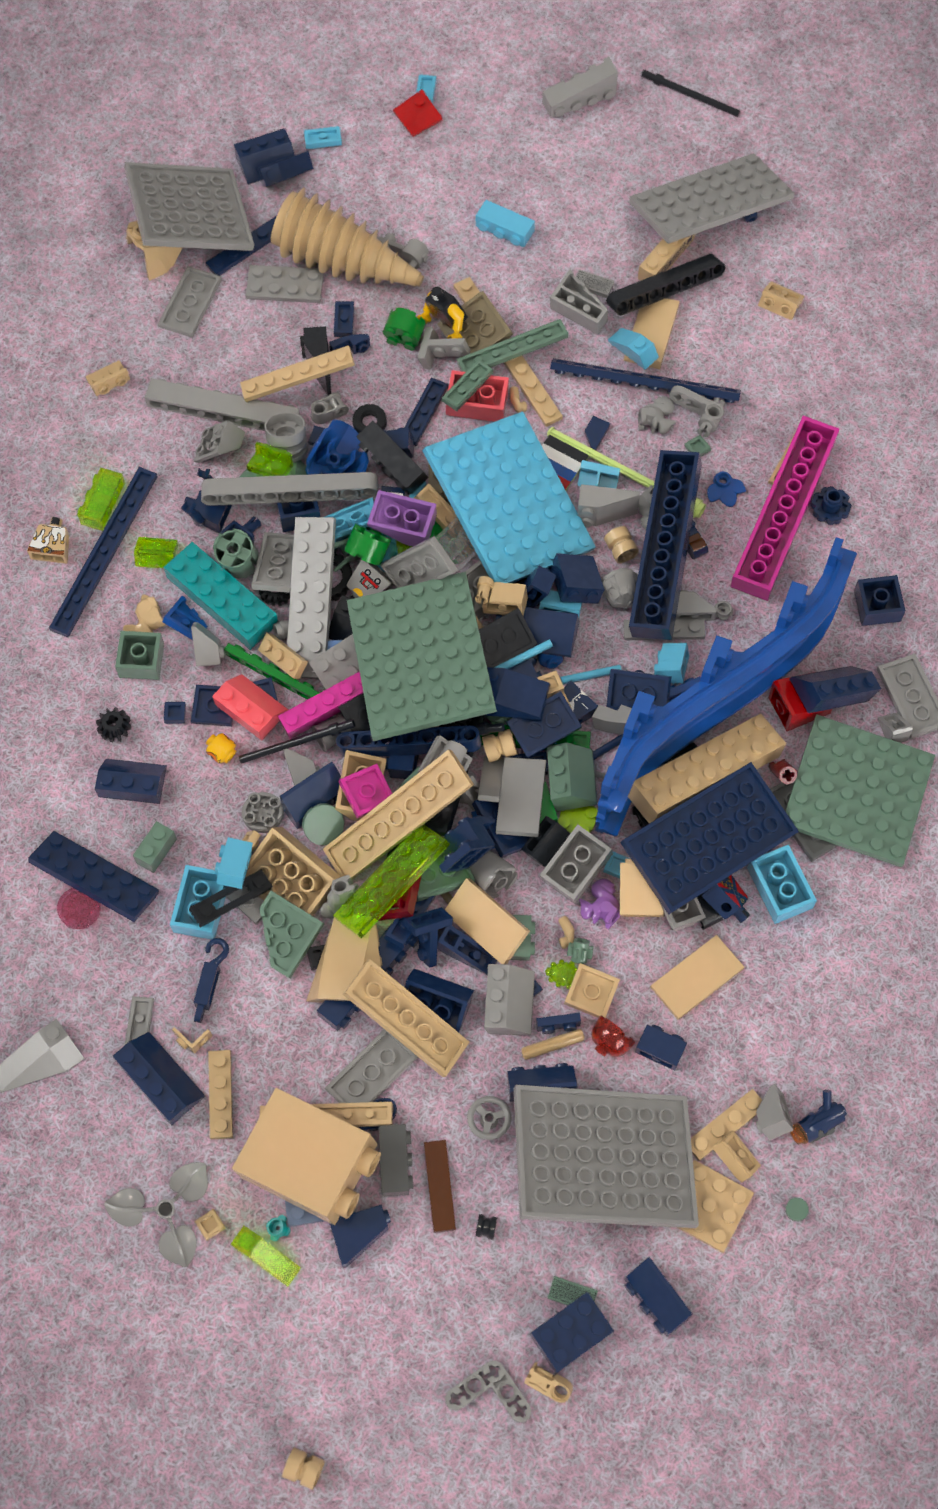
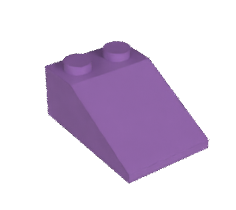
M378 490L367 526L405 545L415 546L430 538L437 516L436 504Z

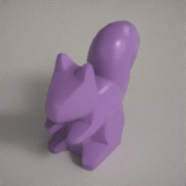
M599 879L592 885V895L597 899L594 903L579 899L582 918L589 919L592 917L593 924L597 923L601 918L604 920L607 929H610L620 917L619 902L613 895L616 892L615 885L610 880Z

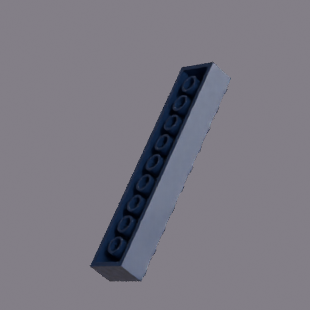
M660 450L629 622L632 637L672 640L702 468L700 452Z

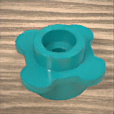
M284 1215L272 1218L266 1224L267 1232L271 1235L270 1239L273 1242H277L280 1237L290 1234L291 1230L287 1227V1218Z

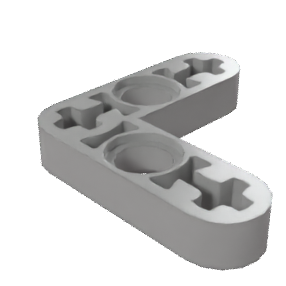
M498 1361L486 1363L450 1389L445 1396L447 1407L453 1411H458L492 1388L515 1422L524 1423L531 1415L530 1405L503 1365ZM490 1366L494 1368L499 1367V1376L497 1378L495 1376L489 1377L487 1381L490 1384L486 1386L484 1379L478 1374L483 1372L485 1376L490 1372ZM477 1379L481 1382L482 1387L478 1392H471L469 1390L468 1383L470 1380ZM505 1385H510L514 1389V1394L509 1399L503 1398L500 1393L501 1388ZM464 1386L466 1393L471 1398L467 1400L464 1395L460 1398V1405L457 1406L455 1403L451 1405L449 1403L451 1401L450 1395L453 1393L456 1396L462 1393V1390L459 1388ZM517 1396L521 1398V1400L517 1401L518 1405L521 1408L524 1406L527 1408L525 1411L526 1417L524 1418L515 1416L517 1410L514 1405L510 1408L507 1403L514 1401Z

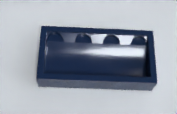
M525 607L523 617L538 643L537 645L549 639L553 644V647L543 651L541 654L571 658L580 623L578 614ZM497 614V615H496V619H498V618H500V617H502V616H504V615H499V614Z

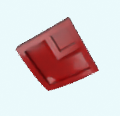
M422 89L393 109L394 114L412 137L443 120Z

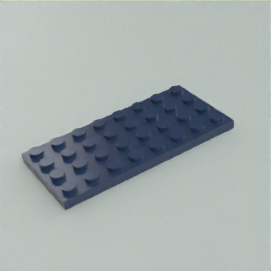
M750 762L623 839L620 843L669 915L799 831L757 769Z

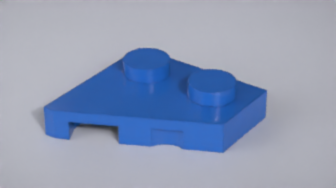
M181 596L164 616L162 622L193 640L191 626L194 622L200 623L206 629L208 626L203 619L199 618L194 608L190 609L187 606V599Z

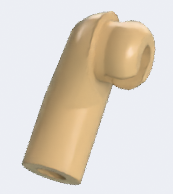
M512 386L509 392L515 411L518 413L526 412L527 403L525 401L520 402L519 388Z

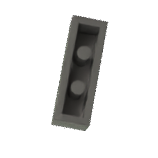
M406 1124L379 1126L382 1197L409 1195V1189H413V1175H408V1167L412 1166V1153H407V1144H411V1131H406Z

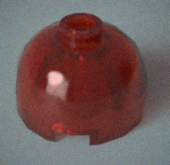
M602 1015L592 1028L591 1037L596 1045L594 1049L603 1057L607 1054L612 1057H621L635 1044L631 1037L625 1036L621 1028L609 1019H605Z

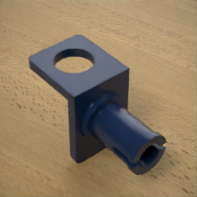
M255 516L251 517L243 526L233 520L220 533L223 534L233 529H239L248 534L254 544L253 532L261 527V522Z

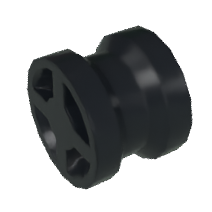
M479 1214L475 1237L487 1236L488 1239L493 1240L497 1217L487 1218L485 1215Z

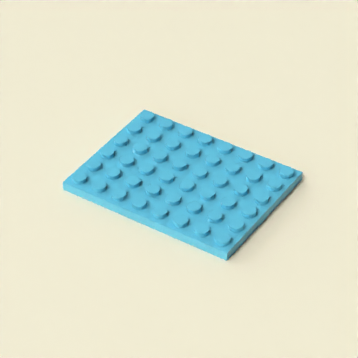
M524 412L429 445L422 450L482 565L494 582L514 583L528 577L538 566L548 569L553 565L556 553L583 555L596 548L580 516H577V511Z

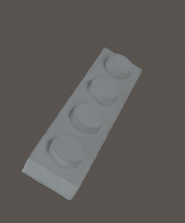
M676 619L672 640L705 639L704 619ZM624 620V640H661L632 637L629 629L630 620Z

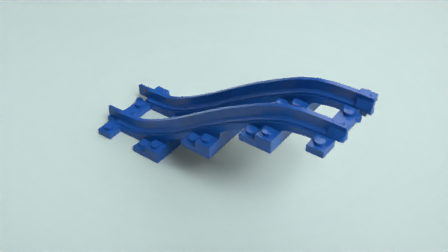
M835 538L823 574L810 595L806 594L808 586L792 581L773 632L744 652L734 651L731 649L732 640L716 635L702 671L701 680L663 707L654 705L655 696L641 691L638 692L625 724L622 740L612 765H609L601 785L600 794L602 795L597 805L596 832L618 836L632 803L628 796L636 779L661 767L666 761L701 735L758 698L772 687L773 681L786 676L814 650L823 639L834 618L857 555L854 551L842 548L844 539Z

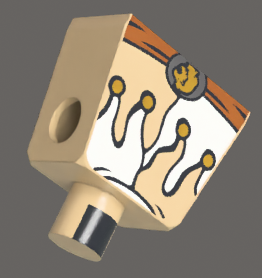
M52 517L50 525H38L27 549L30 559L63 564L68 563L69 534L67 528L62 527V519Z

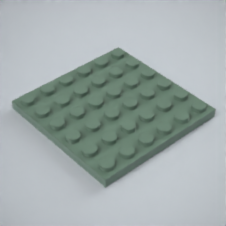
M816 714L785 812L800 833L902 868L935 754Z

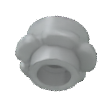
M720 601L714 606L716 608V618L719 617L721 620H727L733 614L731 604L727 601Z

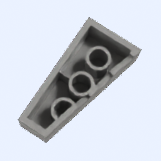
M609 56L603 59L604 62L598 66L593 64L583 74L580 75L578 72L572 75L573 77L569 81L565 82L563 80L543 91L542 103L550 118L561 117L567 112L578 111L581 107L592 106L604 99L610 100L616 96L618 71Z

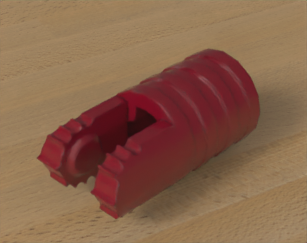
M785 759L777 763H769L770 771L782 783L791 784L796 780V769Z

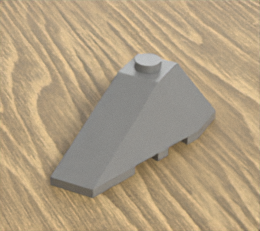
M57 1019L35 1033L0 1064V1093L37 1080L46 1079V1077L67 1072L84 1060V1057Z

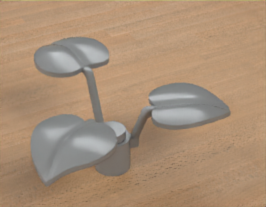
M202 1162L186 1164L177 1169L172 1174L169 1183L170 1188L177 1192V1195L171 1200H161L157 1207L143 1208L145 1198L139 1190L134 1188H126L117 1192L104 1202V1206L113 1220L127 1227L140 1224L143 1218L142 1212L157 1211V1215L161 1219L168 1220L171 1231L163 1233L160 1237L158 1245L161 1255L172 1263L187 1267L196 1251V1236L187 1225H181L175 1229L171 1217L175 1213L174 1202L180 1196L189 1202L197 1201L204 1196L208 1186L206 1164Z

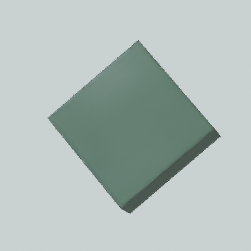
M701 435L684 444L688 452H700V457L711 451V447Z

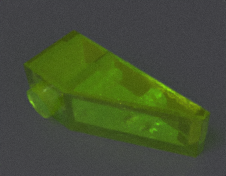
M244 1225L230 1244L234 1250L287 1287H289L301 1269L300 1266Z

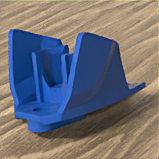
M333 420L328 428L322 431L312 446L306 459V474L366 472L369 459L366 452H358L360 441L356 436L359 433L346 422Z

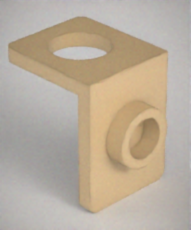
M175 1027L172 1029L173 1033L178 1037L176 1042L184 1050L188 1047L194 1054L212 1037L211 1031L207 1029L191 1044Z

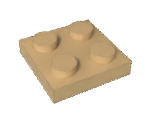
M580 963L564 1004L604 1020L620 979Z

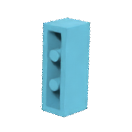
M485 200L475 215L478 229L493 233L499 239L509 240L515 246L525 247L535 231L534 220L488 200Z

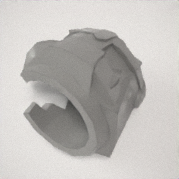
M620 568L608 573L601 579L605 589L602 595L606 597L610 606L625 609L633 606L638 573L633 572L632 569Z

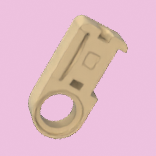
M535 1362L525 1379V1384L556 1402H566L573 1392L571 1382L557 1373L554 1376L552 1373L537 1366L538 1363ZM563 1386L567 1390V1394H559L555 1387Z

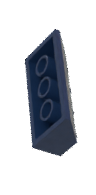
M854 666L790 678L808 714L867 702L882 689L872 671Z
M150 1032L129 1041L113 1055L116 1063L171 1126L206 1097Z

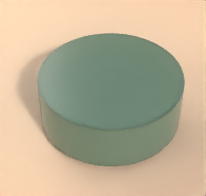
M793 1198L786 1204L785 1212L790 1220L799 1222L806 1218L809 1207L803 1199Z

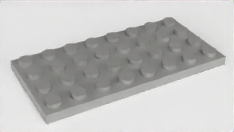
M753 153L632 195L629 198V203L669 244L794 199V192Z

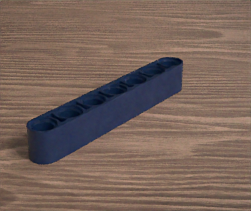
M470 725L431 727L418 730L417 733L402 734L373 741L371 731L342 732L336 739L337 746L343 757L346 750L376 757L424 755L428 753L436 736L439 735L446 740L453 739L452 741L460 743L467 749V752H475L482 745L478 729Z

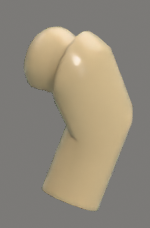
M563 916L558 922L564 931L565 937L560 938L559 943L561 948L566 949L569 942L573 943L575 930L568 917Z

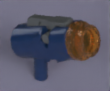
M823 1090V1105L819 1107L818 1111L810 1112L801 1121L793 1124L794 1130L790 1134L798 1145L815 1142L833 1134L835 1127L845 1122L847 1112L841 1103L832 1102L831 1090Z

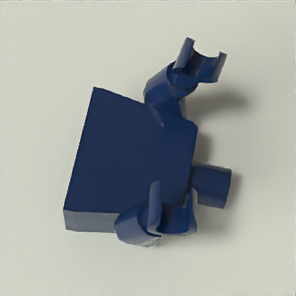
M198 468L197 476L204 480L214 479L209 475L210 469L203 471L201 468ZM200 490L196 499L186 497L181 509L189 514L196 526H205L220 533L232 505H206L201 501Z

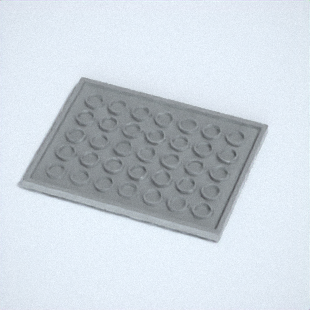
M515 1085L514 1108L520 1219L697 1228L699 1226L687 1096Z

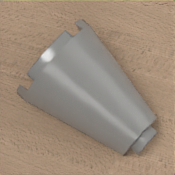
M490 850L470 867L476 884L493 899L499 897L497 892L505 887L507 891L514 884L518 875L515 871L517 869L512 864Z

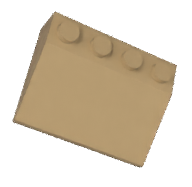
M283 827L271 828L250 858L245 876L247 877L262 869L273 887L271 890L260 895L261 899L265 900L269 892L273 891L312 916L327 902L332 881L341 877Z

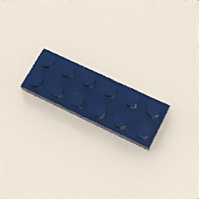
M55 831L28 857V863L132 922H135L159 894V889Z

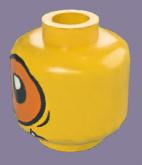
M220 733L217 736L211 735L205 743L208 745L206 753L219 764L223 762L227 764L237 752L235 750V742L224 733Z

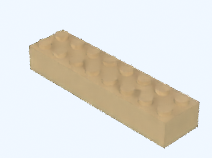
M760 713L636 779L628 798L650 824L748 763L752 762L754 767L759 769L779 758L787 743Z

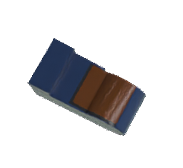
M692 520L687 552L694 560L707 554L708 546L696 529L695 522Z

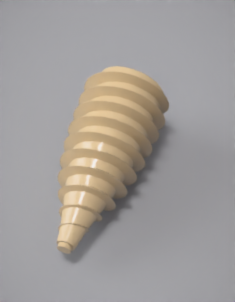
M302 188L298 193L295 191L291 192L283 202L271 234V243L280 247L282 258H287L293 253L294 263H300L305 258L308 269L313 268L319 263L320 273H325L331 267L333 277L336 278L343 272H346L347 281H351L356 275H360L362 284L370 278H375L376 284L386 280L390 281L391 284L397 282L414 287L421 286L424 276L421 275L422 273L399 257L398 252L394 253L388 247L389 240L384 243L378 240V229L370 234L366 231L367 221L363 222L360 226L355 224V213L345 218L343 216V206H340L334 212L331 210L330 199L321 205L318 203V193L309 199L306 197L305 188Z

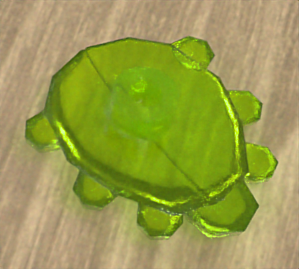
M560 959L558 964L552 962L551 967L547 968L545 973L547 976H550L549 982H556V987L562 985L570 989L577 968L574 962L570 961L568 963Z

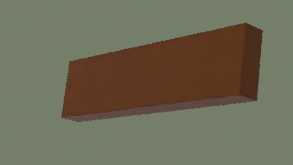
M446 1140L424 1142L433 1232L455 1231L456 1225Z

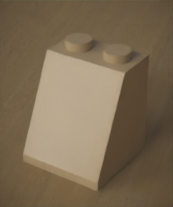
M625 859V863H620V915L622 917H665L659 900L633 861Z

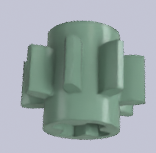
M575 938L573 943L569 942L567 956H571V961L574 963L585 964L587 959H592L594 946H589L590 941L587 939Z

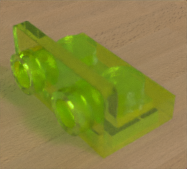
M256 442V452L247 464V471L262 476H287L293 467L292 454L286 450Z
M138 537L134 548L135 566L164 569V566L175 557L178 540Z

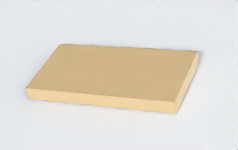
M470 878L465 879L445 908V911L453 917V922L501 964H508L530 932L529 929Z
M715 935L654 982L650 988L676 1019L679 1020L745 967L723 941Z

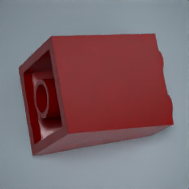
M791 677L773 681L768 698L786 732L814 721L816 714L823 717L831 714L832 709L808 714L790 681Z

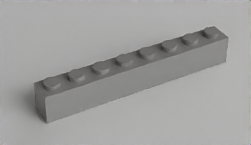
M151 378L144 397L147 407L218 422L228 420L234 425L265 431L264 424L266 420L276 413L293 412L300 415L299 408L291 405L285 406L258 399L246 402L244 397L237 394H226L218 390L211 391L198 386L192 387L183 383L167 382L164 379Z

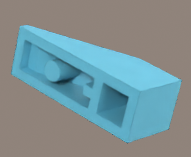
M620 328L608 339L615 348L644 370L659 358L654 343L640 333Z

